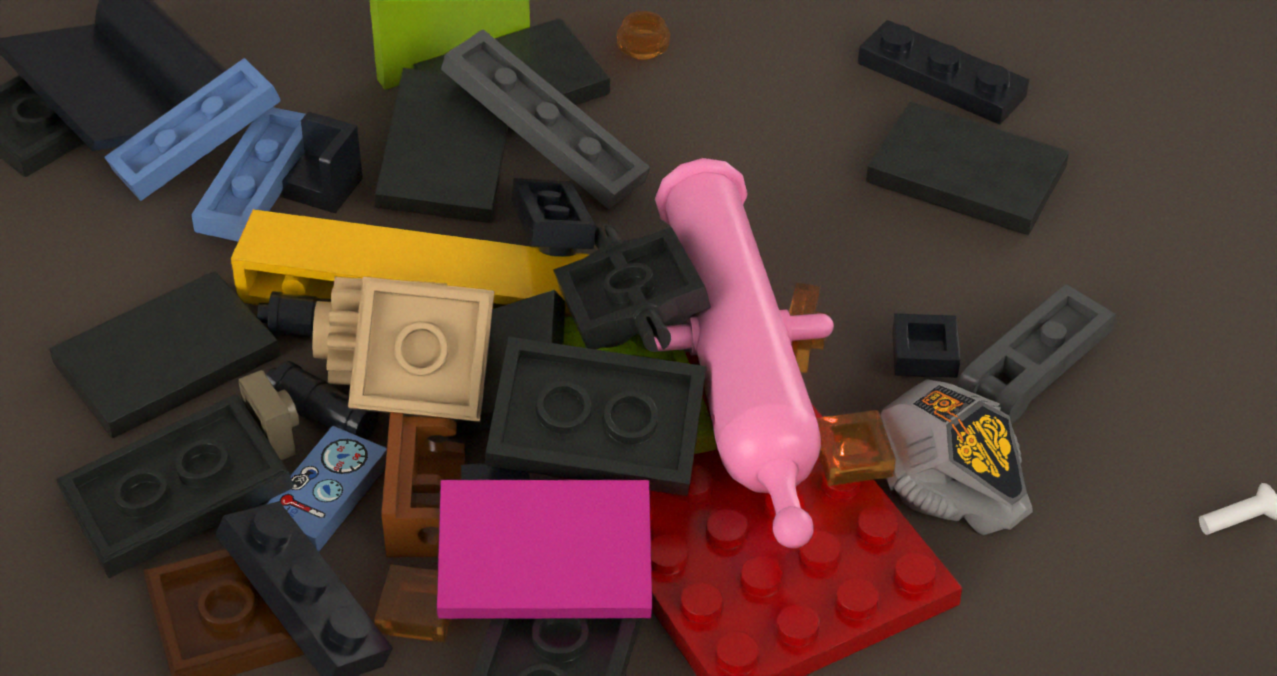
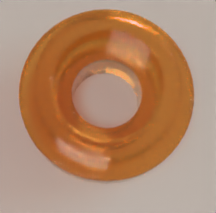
M649 11L633 12L623 19L622 25L617 31V45L622 52L635 59L649 60L661 55L669 48L670 31L665 26V21L660 15Z

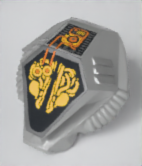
M926 379L883 408L875 426L876 450L890 490L895 489L902 502L910 509L922 514L953 521H959L964 517L969 525L981 535L1003 529L1011 530L1033 512L1021 468L1020 445L1014 434L1010 416L1000 411L999 403L946 382Z

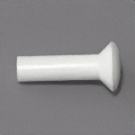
M1261 483L1256 496L1200 516V527L1206 535L1263 514L1277 520V494L1270 485Z

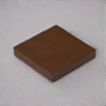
M225 548L143 570L171 676H232L305 655Z

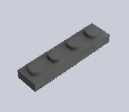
M484 29L445 54L441 67L444 73L607 209H611L645 183L651 169L649 165Z

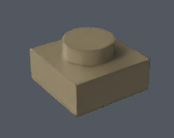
M263 370L238 379L242 402L281 461L296 455L292 428L299 425V417L289 393L285 389L277 392Z

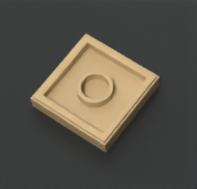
M363 277L348 408L480 422L494 290Z

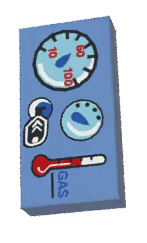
M332 426L292 473L291 479L294 488L273 497L267 504L280 501L319 552L385 470L387 448Z

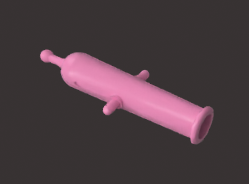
M706 158L680 164L662 179L655 202L661 220L673 228L705 285L711 308L693 314L687 319L686 324L665 326L671 334V341L666 349L662 350L657 337H654L659 352L689 349L690 355H698L699 364L706 366L704 387L722 464L733 479L748 489L770 494L776 512L773 521V533L778 543L788 548L802 547L813 535V522L810 515L800 507L796 486L809 476L819 457L821 435L791 344L792 341L828 337L834 328L833 321L826 314L790 316L788 310H779L743 206L747 198L743 175L726 161Z

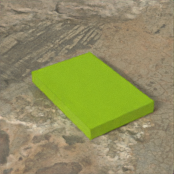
M369 0L376 75L378 82L384 90L399 86L403 68L414 69L413 64L444 55L483 29L495 39L530 28V0Z

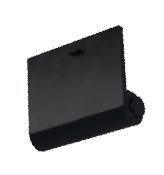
M99 0L95 24L0 38V55L92 151L122 145L227 71L225 67L153 0Z

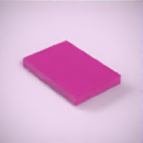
M441 480L437 592L438 619L651 618L649 480Z

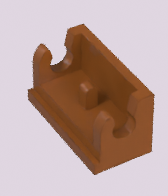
M390 412L382 502V523L386 557H439L441 480H462L461 465H465L466 451L464 443L451 441L436 443L427 438L433 435L444 437L456 435L457 423L452 419L433 416L404 417L403 413Z

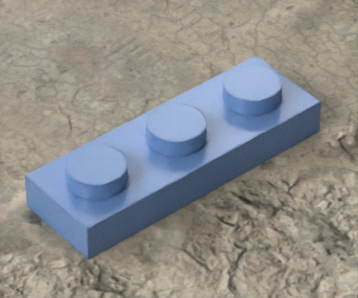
M244 58L105 156V159L115 174L142 201L252 121L259 118L278 104L281 99L274 86Z
M272 107L259 118L252 121L191 214L194 232L239 241L253 209L271 210L283 190L282 180L305 153L301 119L306 114Z

